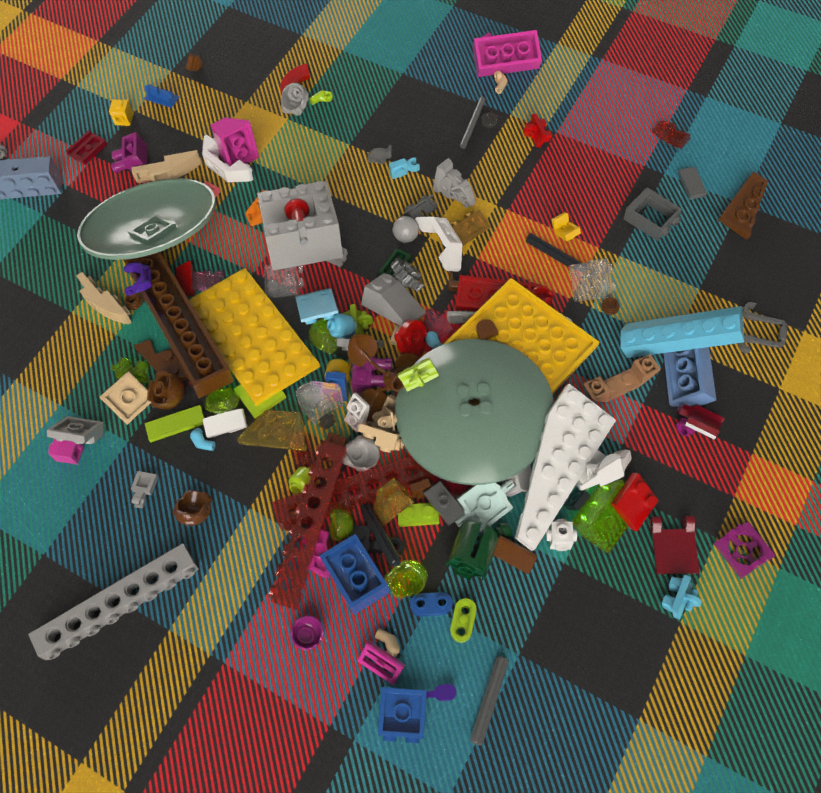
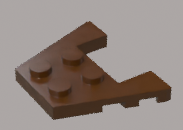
M150 339L134 345L136 351L156 372L161 370L168 371L177 375L182 381L188 379L171 348L156 354Z

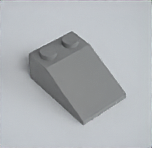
M382 274L364 288L361 305L400 326L408 319L418 321L426 313L401 282L389 274Z

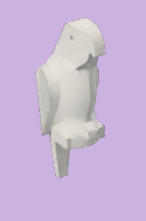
M630 450L616 451L614 454L606 456L598 464L590 463L586 465L589 479L579 485L580 490L600 484L601 487L624 477L626 466L632 459Z

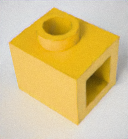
M112 99L109 113L114 124L131 126L134 113L129 101Z

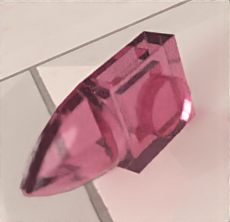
M426 308L425 321L430 331L437 333L439 339L453 332L452 326L444 315L441 316L436 311Z

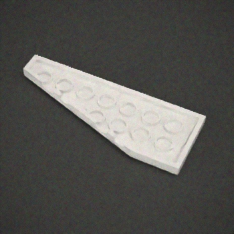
M571 384L565 386L545 417V427L541 433L539 450L536 453L529 480V490L524 500L526 502L515 535V539L531 551L536 549L586 469V465L589 464L616 421Z

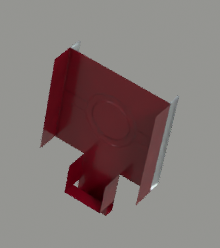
M686 404L683 407L679 405L676 410L677 413L688 418L685 426L714 440L720 432V427L725 419L696 404L694 408Z

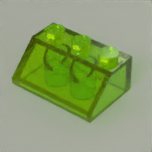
M621 479L601 487L599 484L572 520L573 526L582 537L606 553H610L628 527L610 504L625 484Z

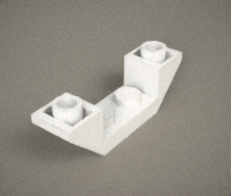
M207 134L204 136L202 155L206 166L227 182L253 180L252 168L247 163L244 164L240 160L232 166L223 163L218 158L220 153L215 139L210 138Z
M416 217L415 220L422 232L437 233L442 240V244L446 247L438 257L443 268L446 271H460L462 242L447 218Z

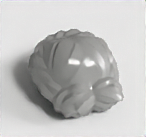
M293 82L284 88L281 96V111L283 113H292L296 116L301 115L309 99V93L303 85Z

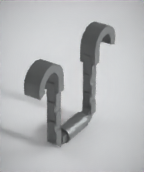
M747 303L743 308V316L746 319L776 324L781 327L779 328V342L760 339L750 335L744 336L745 342L776 348L783 347L787 337V323L784 320L751 313L748 309L753 310L757 303ZM744 342L738 343V348L741 352H750V346H746Z

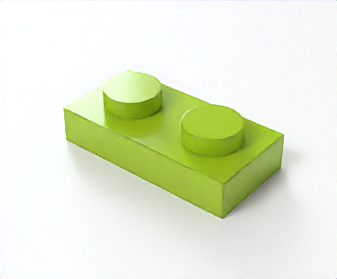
M431 503L397 505L399 527L439 524V513Z

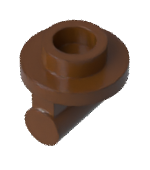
M189 53L186 69L189 71H199L202 68V59H200L199 55Z

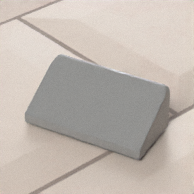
M447 311V323L465 324L476 312Z

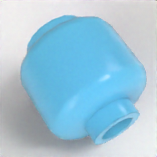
M337 313L334 318L328 320L327 329L332 337L348 339L356 331V322L350 315Z

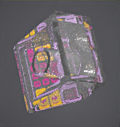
M310 381L307 384L301 385L295 391L300 409L313 425L344 405L342 390L339 384Z

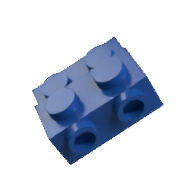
M381 688L378 735L383 736V741L396 742L397 737H405V742L419 743V739H424L427 690Z

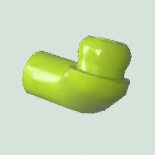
M320 91L310 97L309 102L312 105L319 101L330 102L333 94L330 91Z

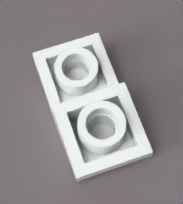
M353 393L346 407L349 411L344 421L356 432H359V424L367 420L369 404L357 393Z
M243 409L232 410L203 419L207 438L227 432L232 433L247 427Z

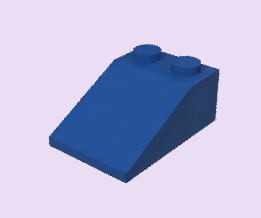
M356 534L319 555L353 615L390 593L388 584Z

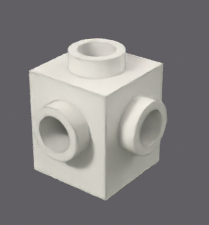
M565 519L552 521L550 528L546 531V541H550V549L558 551L571 550L573 542L577 541V530L573 529V522H567Z

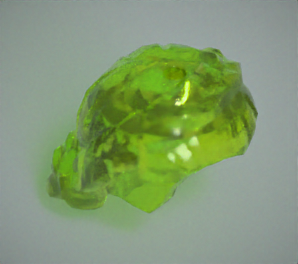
M322 318L311 325L309 338L319 350L332 354L340 346H337V338L332 337L327 329L329 319L324 320Z
M231 387L218 389L209 393L205 398V409L216 415L232 411L239 403V396Z
M404 560L399 566H395L391 572L387 573L384 576V580L391 589V593L397 599H403L413 594L417 595L423 590L427 581V571L418 561Z

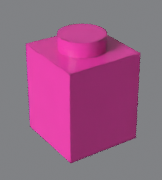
M54 438L49 446L48 454L57 462L78 465L84 446L82 444H75L73 441H57Z

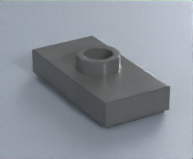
M438 482L424 492L425 497L448 526L465 514V511L441 482Z

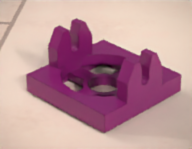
M749 522L738 525L713 544L740 579L776 556ZM737 535L749 536L753 541L750 543L741 542ZM730 540L735 545V552L733 554L729 552ZM741 545L746 546L749 549V555H741L738 552V547ZM759 546L760 557L756 560L752 556V549ZM736 559H746L750 565H743L737 562Z

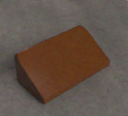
M503 536L499 537L494 556L526 574L531 572L538 557L533 552Z

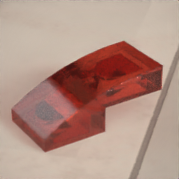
M660 120L652 129V133L658 138L679 149H683L691 137L689 133L676 130V124Z

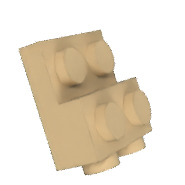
M371 421L359 424L358 431L362 432L364 437L370 439L376 437L374 445L380 446V450L390 453L391 450L400 451V449H404L405 446L397 429H395V432L390 428L381 429L375 422Z

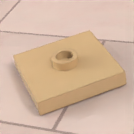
M129 371L99 397L126 425L151 403L147 399L148 390Z

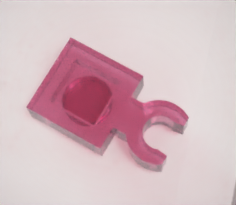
M211 271L193 273L195 292L207 290L214 284L223 281L224 279H219L224 277L223 271H217L214 274H211Z

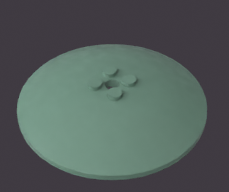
M173 178L140 184L113 195L90 211L79 226L77 232L78 241L85 252L102 259L123 260L151 255L173 247L198 232L212 217L216 208V198L209 186L191 179Z
M464 339L441 345L422 356L414 364L416 365L420 361L430 358L439 373L438 377L424 383L425 386L423 387L418 386L408 392L403 387L398 391L396 397L395 414L400 438L409 454L419 465L433 475L453 483L486 485L511 478L525 470L535 461L541 442V433L545 427V417L553 406L554 400L545 376L527 356L508 345L496 341ZM475 398L480 401V404L472 406L469 404V401Z

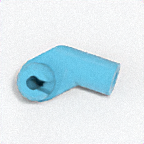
M434 331L427 333L426 341L428 346L435 349L443 345L440 343L437 333Z
M196 428L191 432L190 438L196 448L214 451L215 442L205 440L201 429Z

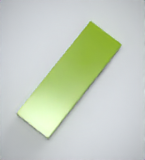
M198 405L145 423L149 441L154 442L204 425L203 419L205 417L202 407Z

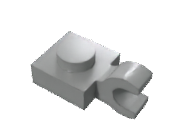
M137 471L131 490L135 492L131 501L135 504L134 507L143 509L146 494L152 495L157 483L158 476L156 474Z

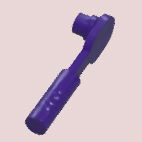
M452 684L438 685L435 690L427 691L426 698H436L441 702L451 701L456 697L457 690Z

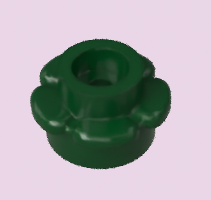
M498 522V527L495 528L498 537L512 538L509 524L507 522Z

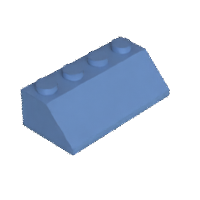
M709 347L664 353L670 406H684V404L701 406L716 401Z

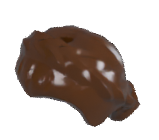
M196 490L184 492L183 496L177 500L173 509L176 520L186 526L201 524L210 513L212 497L205 492H198Z

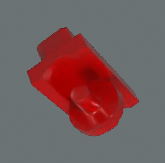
M532 114L531 121L525 124L523 134L526 137H531L536 147H541L543 142L551 140L552 133L551 131H545V119H539L537 114Z

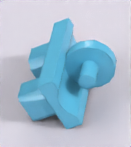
M684 575L683 579L672 577L669 583V590L678 592L675 598L665 595L663 598V608L672 612L674 618L681 619L684 608L687 611H692L693 606H701L702 601L697 597L698 591L692 589L693 584L690 582V576Z

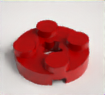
M408 319L404 322L394 336L399 352L401 354L411 353L416 356L420 355L426 345L423 341L427 335V329L423 322Z

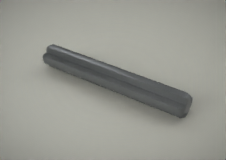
M502 656L496 658L470 741L476 745H483L508 667L509 660Z

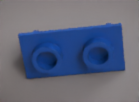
M151 84L146 85L144 88L147 92L144 100L172 108L179 99V96L173 94L172 91L159 90Z

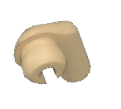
M498 70L494 73L497 83L495 91L501 94L508 81L505 75Z
M379 628L375 638L384 642L387 648L386 652L396 658L397 653L400 651L397 637Z

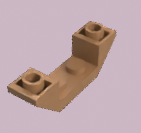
M649 354L635 360L631 369L604 381L599 376L584 383L583 387L592 401L608 402L639 388L658 373L661 368L652 355Z

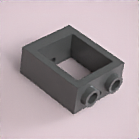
M647 187L626 208L624 220L656 241H659L662 236L666 237L673 225L676 226L679 223L682 209ZM648 205L669 219L660 228L638 213Z

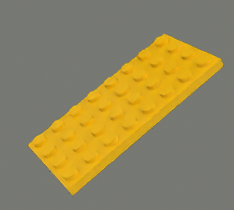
M246 268L189 299L230 371L255 406L320 367L317 359Z

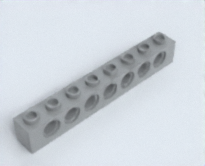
M182 543L29 633L28 635L37 656L44 660H52L58 657L60 652L78 645L80 640L87 636L95 635L103 626L115 623L123 614L135 611L140 604L155 599L157 594L164 590L172 589L180 580L192 577L199 568L188 548ZM177 565V569L169 573L171 567ZM159 576L158 581L154 584H151V580L154 577ZM139 587V592L136 595H132L133 590ZM120 599V603L113 607L115 600ZM98 610H101L100 615L97 618H94V614ZM81 621L80 627L75 630V625ZM61 633V638L55 642L56 636Z

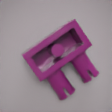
M137 132L122 137V148L112 151V158L116 161L111 163L113 172L118 173L125 169H129L132 172L131 167L147 165V144Z
M375 356L370 358L384 370H392V358H375ZM368 361L362 367L353 364L351 383L353 393L360 395L368 388L373 389L374 386H385L383 383L384 375H374V371L378 369Z

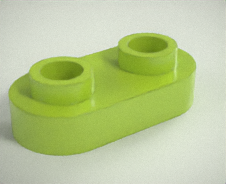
M463 598L456 603L451 623V637L459 643H464L470 639L476 616V605L468 598ZM468 608L470 612L463 614L461 610ZM464 629L465 634L459 635L457 630Z

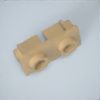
M383 406L384 411L375 412L372 420L381 429L390 428L395 432V425H397L396 414H393L391 410Z

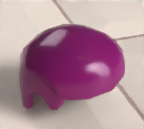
M309 615L298 618L290 631L292 643L298 649L305 651L316 648L324 636L322 623L316 617Z

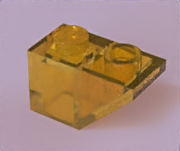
M393 478L377 491L373 510L382 526H384L414 502L407 489Z

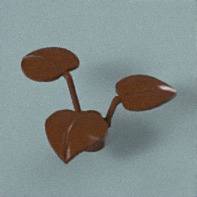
M355 334L348 344V357L350 361L359 367H362L368 361L384 374L383 383L386 386L379 387L376 391L368 388L359 395L369 404L367 422L372 421V416L375 412L382 410L386 401V394L380 391L389 392L391 389L400 391L404 385L399 379L398 373L408 367H412L420 357L411 353H403L395 360L396 369L394 372H387L370 359L377 352L376 340L367 334Z

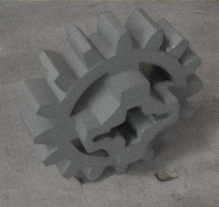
M396 258L391 263V267L395 272L394 276L404 287H411L418 292L425 286L421 278L422 274L412 263L404 262L399 258Z

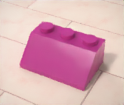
M225 117L210 125L221 160L224 163L232 166L240 160L244 164H248L259 158L251 124L248 120Z

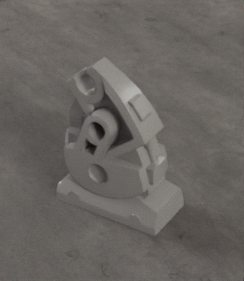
M449 158L437 166L433 191L436 193L442 192L446 198L450 197L452 200L455 199L461 202L465 208L472 207L476 201L467 179L463 180L462 174L457 169H453L452 161Z

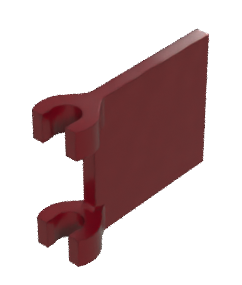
M685 516L682 519L684 529H661V517H652L649 520L653 539L656 575L699 574L695 539V517Z

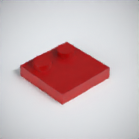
M632 473L610 504L631 530L638 531L659 500L639 473Z

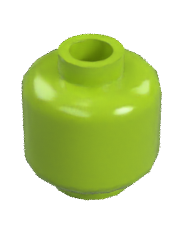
M310 467L297 468L289 478L291 492L297 496H308L319 482L316 471Z

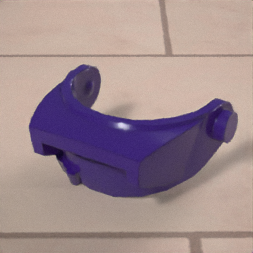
M136 262L124 266V272L140 273L136 283L125 289V294L132 295L147 290L152 286L151 269L149 266Z

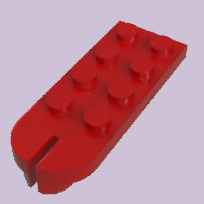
M460 275L455 309L477 312L508 280ZM516 281L551 306L553 293L548 287L536 283Z

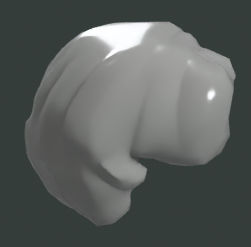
M359 435L346 444V450L342 454V462L351 468H355L358 472L370 470L378 463L380 446L374 445V440Z

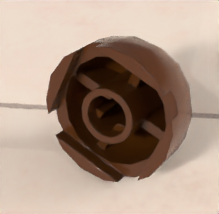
M161 370L155 374L157 376L155 381L151 380L149 383L147 399L152 402V407L168 410L176 407L183 399L184 385L177 375Z

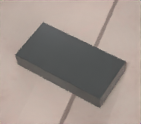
M696 167L680 169L678 176L688 199L706 197L707 192Z

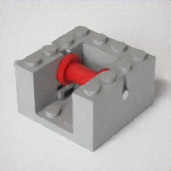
M317 181L305 185L300 184L295 186L296 188L294 189L283 187L257 193L273 271L343 258L339 224L327 181Z

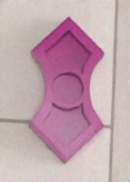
M311 524L302 539V543L311 552L309 570L328 579L330 574L319 555L328 550L330 533Z

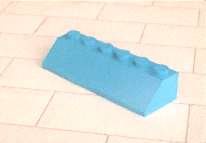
M742 306L626 323L621 330V349L626 358L745 342Z

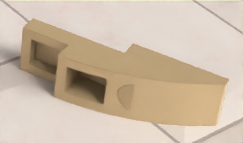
M195 150L164 156L165 161L131 168L136 182L142 183L179 178L197 168L201 164L198 151Z
M83 272L76 275L84 287L80 290V293L93 309L111 320L124 324L132 323L128 317L130 312L125 306L121 307L119 305L121 302L115 294L111 295L107 290L103 292L100 287L95 288L96 283L90 276L86 277Z

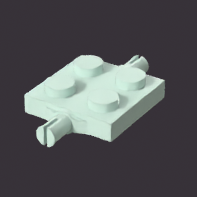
M509 479L502 486L496 483L474 485L459 496L456 500L465 511V514L455 521L457 526L460 527L467 520L482 521L479 532H482L486 524L491 526L513 509L505 494L514 487L512 481Z

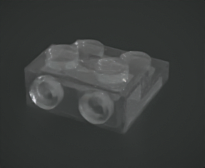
M607 258L589 260L588 263L569 266L574 302L611 297L616 286L615 281L610 278L613 269L612 264L608 263Z
M264 265V284L267 297L277 298L301 295V288H304L303 277H300V274L303 273V265L274 271L271 265Z

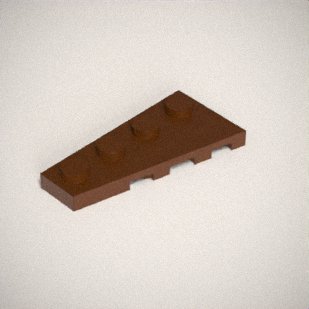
M753 171L718 221L747 240L751 235V229L755 223V217L759 211V204L763 198L768 180Z

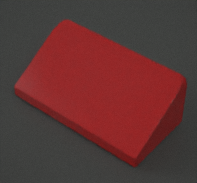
M187 261L175 268L176 280L185 295L193 297L195 296L194 267L191 261Z

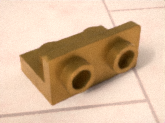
M480 210L475 213L470 211L464 216V220L460 222L458 219L451 224L462 242V246L491 228Z

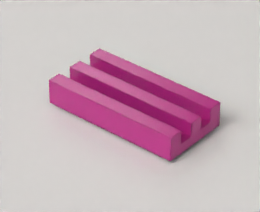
M370 641L366 643L357 660L392 685L397 682V678L405 667L404 663ZM365 655H366L367 657H369L370 659H372L373 661H375L376 664H378V665L381 666V667H384L385 669H387L388 671H390V672L393 673L394 675H393V676L390 675L389 673H387L386 671H384L383 669H381L380 667H378L377 665H375L374 663H372L371 661H369L368 659H366V658H365Z

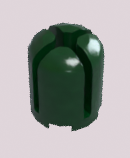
M467 520L461 524L446 561V566L449 564L453 567V573L469 580H471L472 576L482 577L481 581L486 579L499 537L495 529L486 524L480 533L473 555L470 557L482 521Z

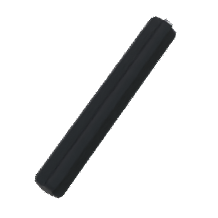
M530 233L527 236L526 242L577 273L585 275L588 271L587 265L536 235Z
M362 504L360 511L390 566H399L401 564V557L371 504Z

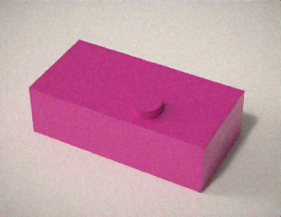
M537 30L475 38L472 48L477 77L494 75L498 70L504 74L539 69L542 62Z

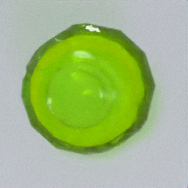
M333 509L334 513L330 514L332 518L330 524L331 537L334 541L346 540L353 530L352 516L347 511Z

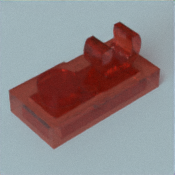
M305 431L287 437L297 468H318Z

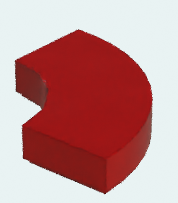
M308 64L297 66L284 76L280 84L281 95L284 88L290 83L300 84L310 79Z

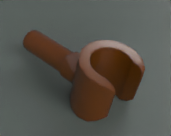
M448 271V290L457 292L459 281H454L453 272Z

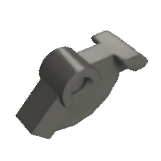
M389 145L387 149L375 148L371 150L367 158L368 163L384 164L387 158L390 159L392 157V145Z

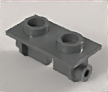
M432 194L429 197L425 195L418 200L419 203L416 205L410 204L404 209L405 212L402 216H409L415 220L416 217H424L421 211H423L425 216L435 211L438 205L436 201L431 200L434 195Z

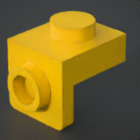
M564 212L552 219L554 234L565 241L581 234L580 227L569 222L568 213Z

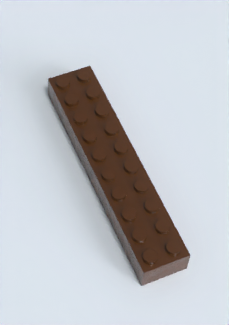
M157 252L143 257L123 259L125 266L136 262L150 267L152 286L140 292L198 398L234 382L229 367L162 254ZM129 273L134 283H136L140 273Z

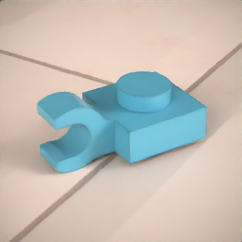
M403 158L389 163L392 179L407 175L408 171L417 172L420 170V165L416 164V158H411L408 161Z

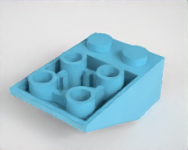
M331 288L295 296L301 322L306 324L317 322L316 319L321 317L324 320L334 318L335 314L338 313Z

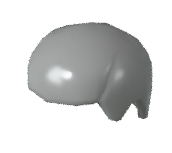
M402 216L394 222L392 232L398 241L408 243L417 238L419 227L412 217Z

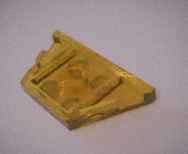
M265 410L237 438L239 444L307 450L304 439L303 417L299 412Z

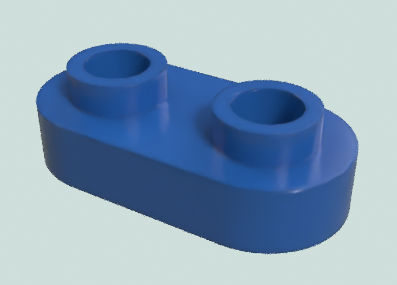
M444 592L416 594L410 601L412 613L419 617L446 615L452 610L453 606L452 598ZM445 600L446 604L444 606H440L438 604V601ZM423 601L425 605L418 607L417 602Z

